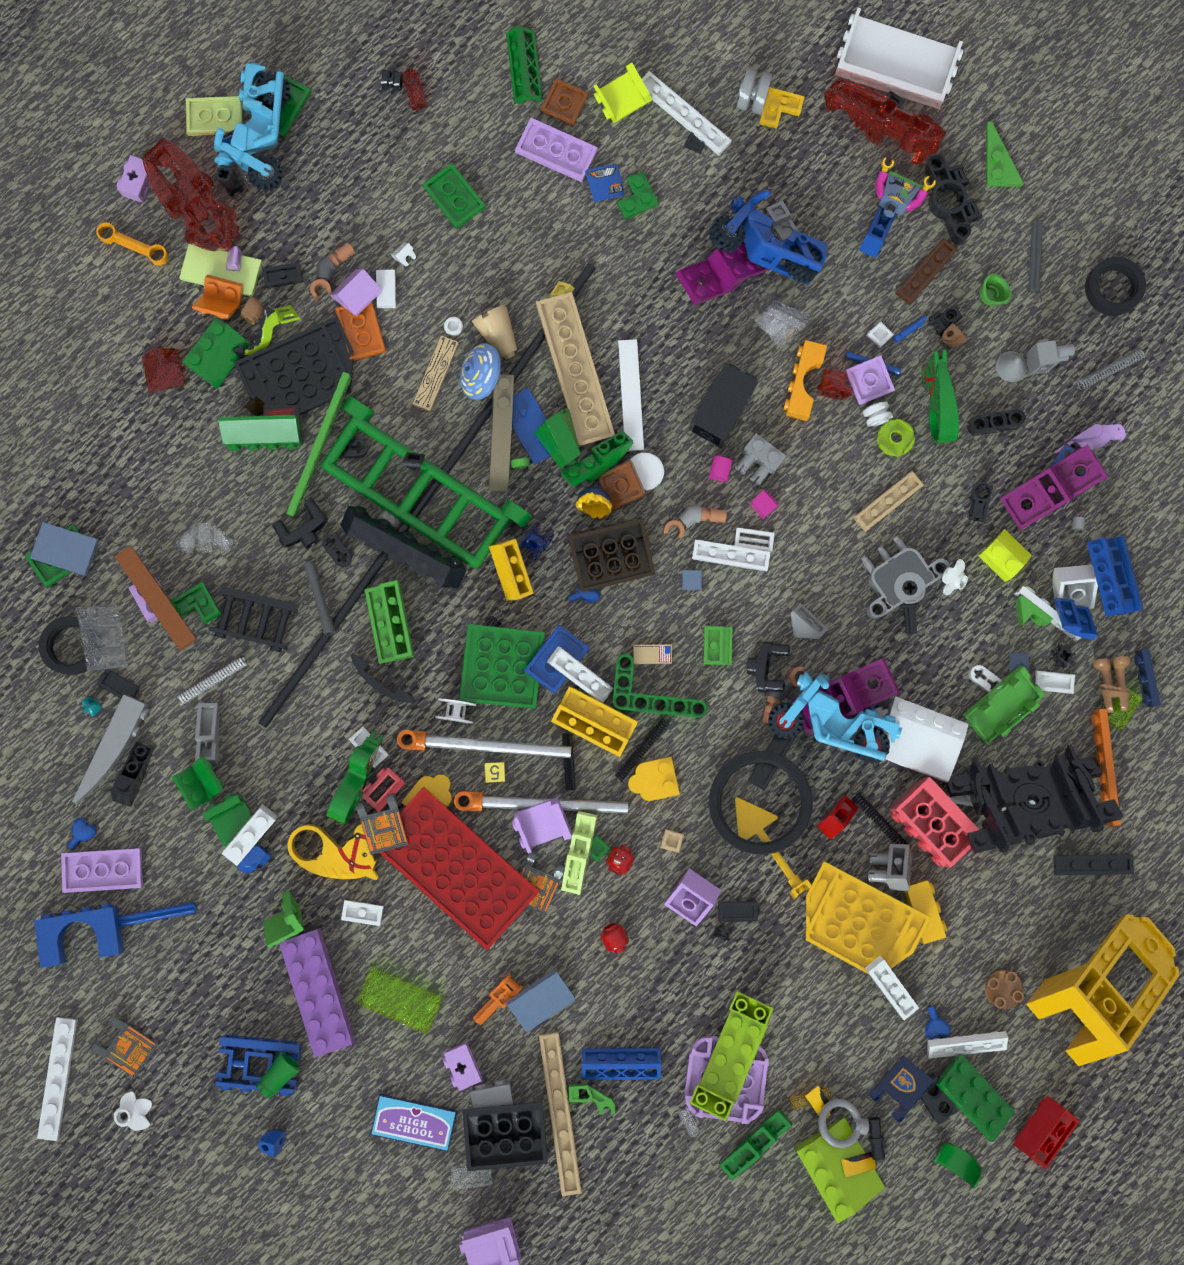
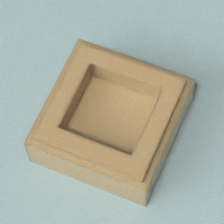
M665 829L660 848L679 853L684 834Z

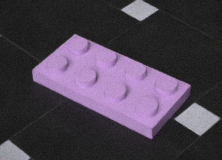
M530 118L515 149V153L582 183L586 176L585 171L589 170L598 151V147L533 118Z
M142 848L61 853L62 893L143 888Z

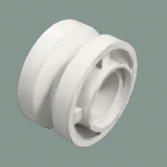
M888 402L873 404L863 411L864 417H869L866 421L868 427L881 425L893 417L892 412L887 411L889 408Z

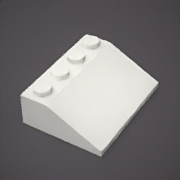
M895 696L888 706L889 712L886 715L896 717V721H899V727H902L900 738H895V742L891 743L889 733L883 728L881 729L886 733L890 742L889 754L885 759L948 783L964 743L968 724Z

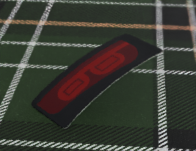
M298 405L263 409L264 416L296 415L300 419Z

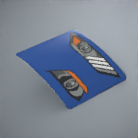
M617 164L585 171L594 202L625 196Z

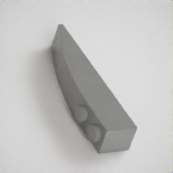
M123 695L72 802L79 803L83 801L111 772L123 756L133 737L136 738L141 730L139 725L142 719L145 720L149 713V709H147L149 704L129 695Z

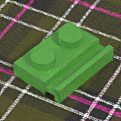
M704 626L703 665H732V627Z

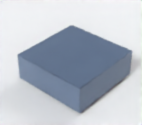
M682 570V590H701L702 570Z

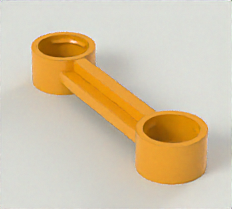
M102 223L96 230L97 236L105 244L117 243L147 256L157 266L164 265L168 261V252L162 245L155 244L149 246L117 232L110 223ZM104 229H113V234L110 238H102V231ZM156 250H163L164 256L158 261L152 259V254Z

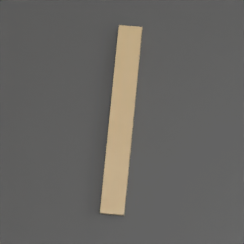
M559 1032L540 1034L539 1039L562 1196L580 1194L582 1191Z

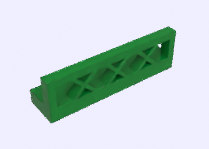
M517 25L506 33L514 103L522 104L528 99L541 102L543 97L535 31ZM524 34L529 36V43L524 38ZM526 50L531 55V61L526 55ZM528 68L533 72L534 78L529 74ZM530 86L534 88L536 95L531 94Z

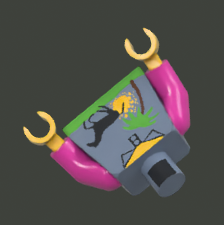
M885 157L881 162L883 169L878 174L875 189L877 197L880 198L879 206L885 208L884 215L892 218L895 213L901 216L905 211L910 212L918 208L926 198L928 189H932L935 186V180L932 185H927L926 181L930 176L926 177L924 187L921 189L922 185L892 171L887 173L888 169L893 166L894 160H891L890 166H886Z

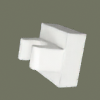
M406 242L402 243L391 254L396 261L404 266L409 265L406 262L408 255L412 259L416 258L413 247Z

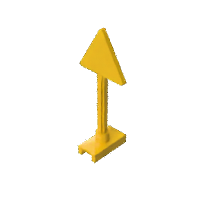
M736 797L738 836L748 840L752 836L757 835L762 842L771 841L763 829L777 820L778 816ZM779 852L771 854L788 878V883L792 887L790 895L794 900L805 889L808 891L812 887L808 880L802 882L798 875L795 876Z

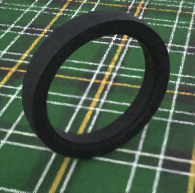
M767 751L748 752L730 760L718 772L712 783L709 795L710 815L719 834L733 847L751 854H772L792 845L807 828L813 808L811 788L803 772L786 757ZM766 763L779 767L790 775L798 787L801 799L799 816L793 827L776 840L769 842L745 840L729 828L723 817L721 797L725 784L736 771L747 765Z

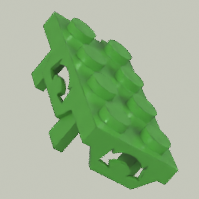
M1022 665L1016 668L963 714V717L987 745L998 735L1006 736L1016 724L1040 706L1037 702L1045 696L1037 684L1031 683L1029 680L1031 675Z

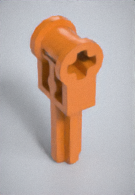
M510 973L491 991L489 995L492 998L473 1016V1019L479 1025H482L499 1006L504 1008L506 1002L522 990L523 986H519L511 978Z

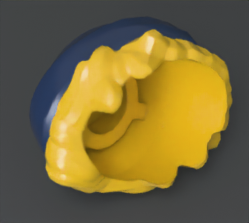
M591 486L580 491L575 506L593 519L596 517L602 519L611 513L612 499L602 487Z

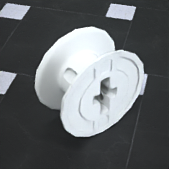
M438 698L439 701L447 702L445 717L435 716V718L474 723L473 721L464 720L466 706H476V704ZM450 705H452L451 715H449ZM461 706L463 707L462 717H460Z

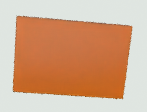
M372 302L357 316H354L343 306L335 308L337 317L354 351L353 356H349L350 359L357 361L386 352Z

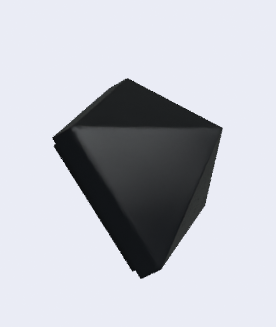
M407 452L402 465L415 471L422 467L425 454Z

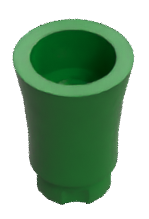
M280 1051L273 1064L261 1077V1081L256 1085V1088L263 1096L271 1099L293 1076L301 1071V1068L292 1057Z

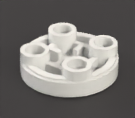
M639 453L630 459L645 491L653 490L660 485L664 476V467L657 456L651 453Z

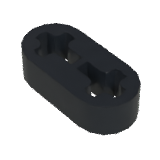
M351 439L345 447L349 448V450H344L339 458L364 457L368 453V445L361 439ZM358 444L365 447L361 450V453H358L357 450H352V448H357Z
M335 535L325 536L322 546L338 566H349L352 561L349 551ZM329 539L332 541L336 540L334 542V545L337 547L335 551L331 546L327 548V541ZM339 551L342 555L347 554V561L345 563L343 561L338 562L340 557L337 553Z

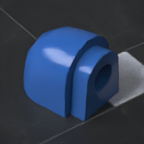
M278 1129L267 1131L259 1139L258 1147L260 1151L272 1157L277 1155L284 1145L286 1132Z

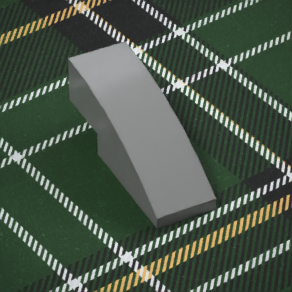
M198 703L195 761L204 756L212 766L218 765L219 705L218 703Z

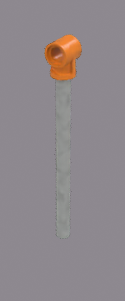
M403 730L397 737L398 745L407 750L426 751L427 747L571 758V746L428 736V732ZM408 734L413 739L410 745L404 743V737Z
M463 791L455 796L454 805L462 811H482L483 808L526 809L550 799L483 796V792ZM464 795L470 801L466 807H462L459 804L460 797ZM559 799L564 811L628 813V802Z

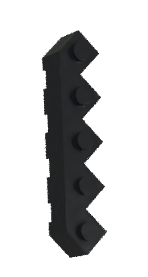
M362 506L347 507L340 524L347 536L352 539L358 537L365 541V546L376 552L379 549L389 554L387 558L400 565L403 562L413 567V572L424 578L427 575L436 580L435 583L441 587L459 588L467 571L460 559L456 557H443L436 546L432 544H419L410 532H396L388 520L372 519L367 510Z

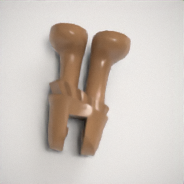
M1120 656L1112 659L1116 675V687L1113 686L1111 660H1094L1093 667L1102 674L1104 684L1099 686L1102 688L1101 693L1107 712L1114 713L1113 697L1120 698L1119 703L1122 712L1128 711L1130 693H1128L1129 689L1126 688L1125 669L1130 665L1131 658Z

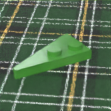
M987 122L986 186L1022 187L1023 181L993 122Z

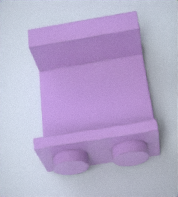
M558 797L514 813L513 827L515 831H519L521 836L519 838L520 844L523 849L526 848L528 854L532 853V847L561 836H563L564 840L572 838L571 827Z

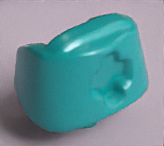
M91 697L82 700V705L85 708L82 710L83 713L89 711L90 715L94 717L101 710V705L97 700L94 701Z

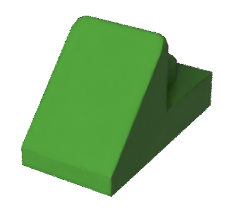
M1020 595L1015 599L1019 626L1024 625L1030 616L1032 617L1031 621L1038 626L1048 625L1053 618L1024 595Z

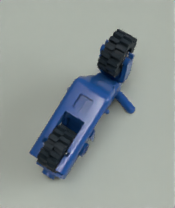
M764 190L754 195L747 205L740 195L737 198H733L730 209H732L731 213L736 215L732 216L731 219L729 215L725 217L721 215L709 229V240H713V246L716 244L718 250L722 248V252L727 250L728 253L736 251L744 241L748 258L752 263L808 285L820 272L823 263L826 261L827 243L798 232L796 229L786 240H778L771 231V226L774 224L773 219L757 209L753 210L759 201L770 196L771 192L769 190ZM782 258L786 259L784 265L779 263Z

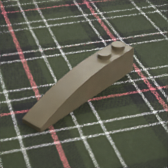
M499 374L498 381L493 389L489 491L508 492L514 375Z

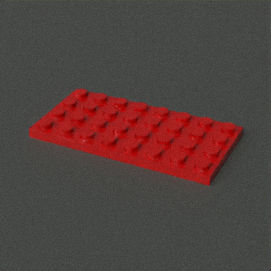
M423 787L400 812L409 844L379 853L482 947L488 950L540 891L429 790Z

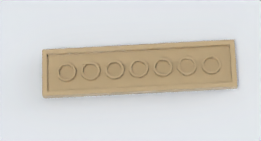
M572 292L537 301L538 314L565 404L570 410L579 447L611 438L615 433Z

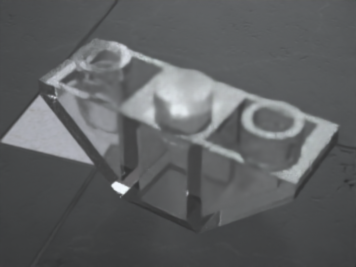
M194 523L175 543V547L183 553H192L193 549H201V552H212V548H220V551H231V548L237 547V543L215 523Z

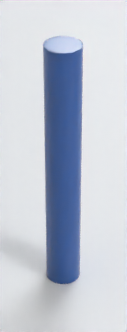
M847 351L845 359L858 363L871 360ZM884 363L889 373L899 376L901 368Z

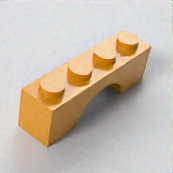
M805 340L803 346L799 345L797 356L800 357L799 362L794 364L792 371L795 378L794 381H790L788 392H791L790 398L785 400L783 410H786L785 416L804 421L809 419L814 399L805 391L803 379L809 371L821 368L827 345Z

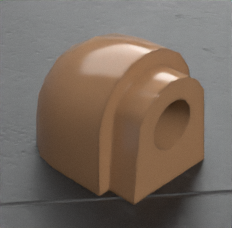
M251 296L243 307L240 318L254 325L263 316V306L258 299Z
M953 323L942 335L943 342L950 348H957L967 341L962 331Z

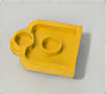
M672 757L639 764L635 775L628 781L629 789L633 793H640L641 797L646 801L680 795Z
M437 775L434 778L424 776L416 783L401 803L407 806L415 795L425 787L448 807L452 801V795L449 791L450 780L445 775Z

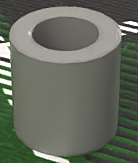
M1073 517L1072 530L1083 531L1085 518Z

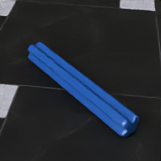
M195 902L119 916L118 921L119 925L123 927L197 912V906Z

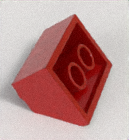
M1046 1096L1039 1103L1034 1115L1028 1118L1024 1129L1016 1135L1013 1145L1046 1169L1080 1121L1056 1101Z

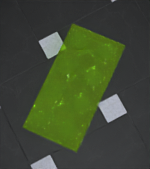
M372 966L355 1004L428 1035L444 997Z

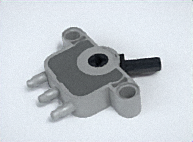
M896 536L893 540L900 552L890 557L883 546L879 547L877 550L884 563L875 568L866 556L862 558L864 566L870 573L868 582L878 596L877 600L868 605L867 615L872 619H879L899 606L900 609H904L905 632L911 635L917 633L915 608L919 607V601L923 598L926 587L940 579L950 565L945 559H938L927 565L917 550L907 548L903 541ZM936 564L943 567L942 573L936 571ZM907 585L908 588L912 589V591H910L909 593L908 590L904 589ZM873 605L880 608L881 612L879 615L872 611Z

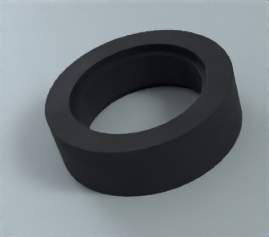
M1110 257L1101 261L1089 273L1085 283V293L1089 303L1098 312L1109 316L1123 315L1132 310L1142 300L1146 290V280L1142 270L1136 263L1124 257ZM1107 271L1123 273L1129 279L1132 286L1130 298L1122 303H1114L1105 299L1098 285L1102 273Z
M65 616L53 620L44 628L39 639V653L43 662L51 670L61 674H82L95 665L101 654L102 643L98 631L91 623L77 617ZM71 627L79 628L87 637V652L77 663L63 664L54 654V640L64 629Z

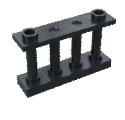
M221 586L219 594L223 595L225 599L218 629L209 628V631L214 632L215 637L225 639L226 636L243 639L270 646V650L276 652L288 649V646L281 643L289 615L292 612L297 613L299 606L297 604ZM236 599L243 600L242 604H244L237 633L225 631L232 604ZM256 603L262 605L261 608L263 610L254 638L246 636L244 633L251 607ZM273 608L280 609L281 616L274 642L263 640L270 611Z

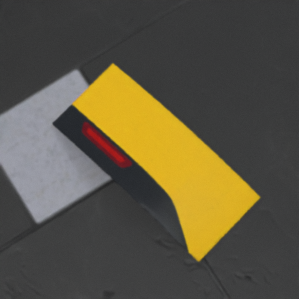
M819 1086L805 1096L818 1116L823 1106L829 1102ZM834 1108L828 1113L827 1118L835 1111Z
M871 1151L842 1159L845 1177L876 1169Z

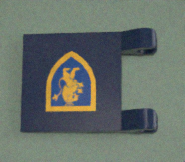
M903 1056L883 1080L869 1092V1096L875 1102H878L884 1092L890 1095L901 1105L892 1113L895 1120L900 1123L905 1119L909 1110L934 1083V1080Z

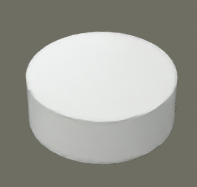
M457 317L448 318L444 323L445 332L449 336L460 335L463 330L462 321Z

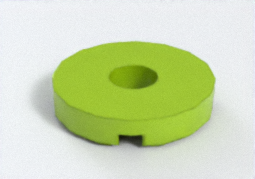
M901 419L887 421L880 427L877 433L879 448L889 456L899 457L905 455L912 449L915 442L913 428ZM898 433L901 436V441L898 443L893 442L891 435Z

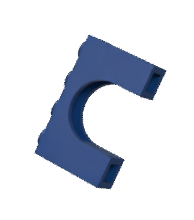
M111 903L99 905L100 909L92 910V906L80 908L78 913H73V910L60 912L61 916L53 917V913L41 915V919L34 920L40 968L66 963L63 938L67 928L76 921L85 922L94 929L97 937L99 958L124 953L122 931L118 921V906L112 907Z

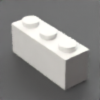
M261 804L224 848L222 855L235 865H238L275 822L277 815Z

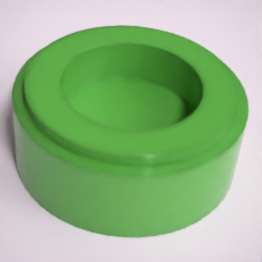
M529 458L511 460V468L513 469L530 466Z

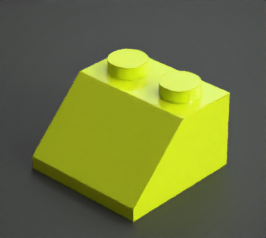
M1004 529L978 556L1001 579L1007 582L1025 566L1032 555Z

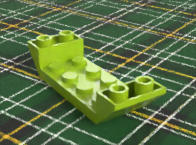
M738 991L736 992L729 1008L731 1010L702 1080L700 1084H697L689 1104L727 1121L738 1100L767 1031L774 1008Z

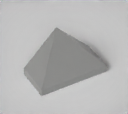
M801 603L791 612L793 635L797 638L820 639L828 630Z

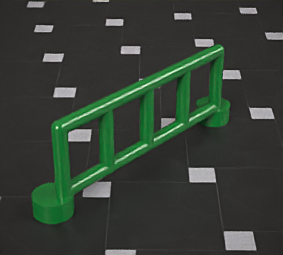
M348 396L341 407L342 410L352 417L322 461V469L472 568L477 569L482 565L490 552L489 546L497 542L510 520L525 528L532 518L530 513L508 499L499 508L426 459H424L422 467L419 468L422 470L421 474L400 506L372 487L395 453L404 458L407 452H415L371 424L369 421L375 412L358 400ZM357 429H360L385 446L363 481L335 464ZM432 477L460 495L437 530L409 513ZM469 502L497 519L474 555L446 537Z

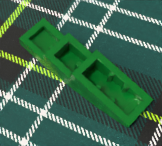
M778 1108L719 1164L720 1168L733 1181L762 1156V1153L792 1126V1122Z

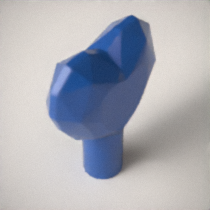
M578 586L577 592L567 597L570 603L578 599H582L585 602H595L599 599L600 594L596 589L581 592L580 586Z
M82 817L77 818L72 825L73 838L67 847L74 850L79 841H87L93 838L96 834V827L87 824V821Z
M935 1006L927 1007L930 1020L925 1027L927 1038L933 1040L939 1036H949L951 1033L949 1024L944 1019L938 1017Z

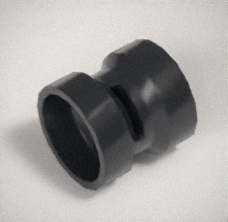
M384 69L381 77V88H393L395 91H401L403 72L396 71L391 73L390 70Z

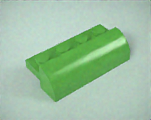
M395 580L364 589L379 664L414 657L400 581Z

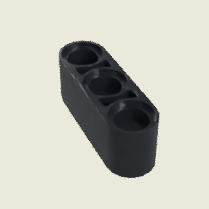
M1020 409L978 415L968 423L967 429L973 436L1015 430L1025 422L1026 416ZM1011 416L1016 417L1018 419V423H1014L1011 420ZM993 419L998 420L1000 426H995L993 424ZM974 422H978L981 425V429H977L974 426Z

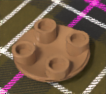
M998 970L988 977L985 984V994L988 1001L994 1007L1003 1010L1011 1009L1024 999L1023 984L1015 972Z

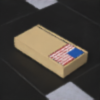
M672 644L633 645L634 664H672Z

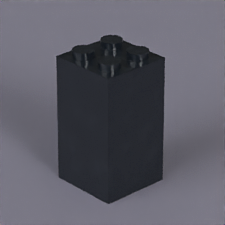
M725 363L691 421L689 431L722 449L757 387L758 381L749 373L744 374L740 372L739 368L733 364L728 365Z

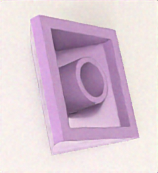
M355 269L330 296L354 316H357L382 290L364 269Z

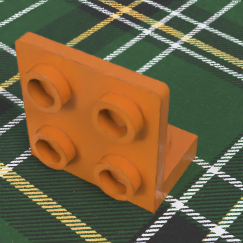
M207 274L204 279V293L193 304L192 309L198 310L203 314L216 315L221 319L229 318L242 304L243 284Z

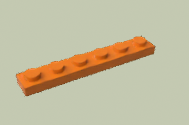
M1107 709L1093 710L1091 715L1092 725L1095 726L1093 740L1098 749L1096 760L1102 772L1101 776L1098 777L1099 782L1102 783L1100 798L1102 802L1115 799L1119 807ZM1121 820L1109 822L1106 824L1107 826H1118L1121 825Z

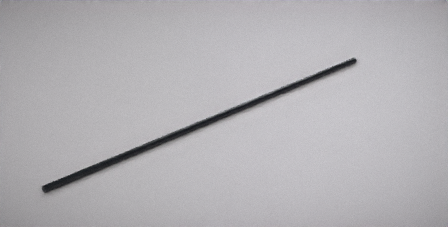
M590 263L587 264L572 285L575 288L572 291L574 298L596 269ZM543 327L508 374L514 375V382L546 339ZM492 398L444 463L441 470L448 474L491 416ZM433 479L409 513L418 517L442 483ZM402 522L396 532L408 531L410 526ZM381 551L332 619L335 632L365 591L364 589H367L385 564L389 554ZM324 632L261 718L259 721L260 725L265 728L268 727L334 634L325 636Z

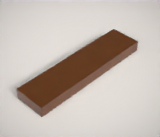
M943 238L895 294L910 305L958 249Z

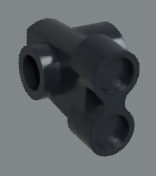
M955 306L948 307L940 314L935 313L928 317V319L932 322V326L937 334L941 336L952 323L955 324L962 319V315ZM951 315L954 317V319L949 320L947 319V316Z

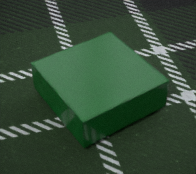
M597 835L593 838L590 856L596 862L610 849Z

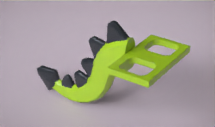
M291 305L276 309L265 307L266 318H259L257 320L262 328L255 332L260 339L255 338L253 340L254 347L249 344L247 349L243 346L234 348V353L242 358L244 355L248 356L268 347L272 339L273 329L276 325H279V321L281 324L300 320V317ZM289 309V311H286V312H282V313H279V312H278V311H282V310ZM294 316V318H290V319H286V320L283 319V318H286V317Z

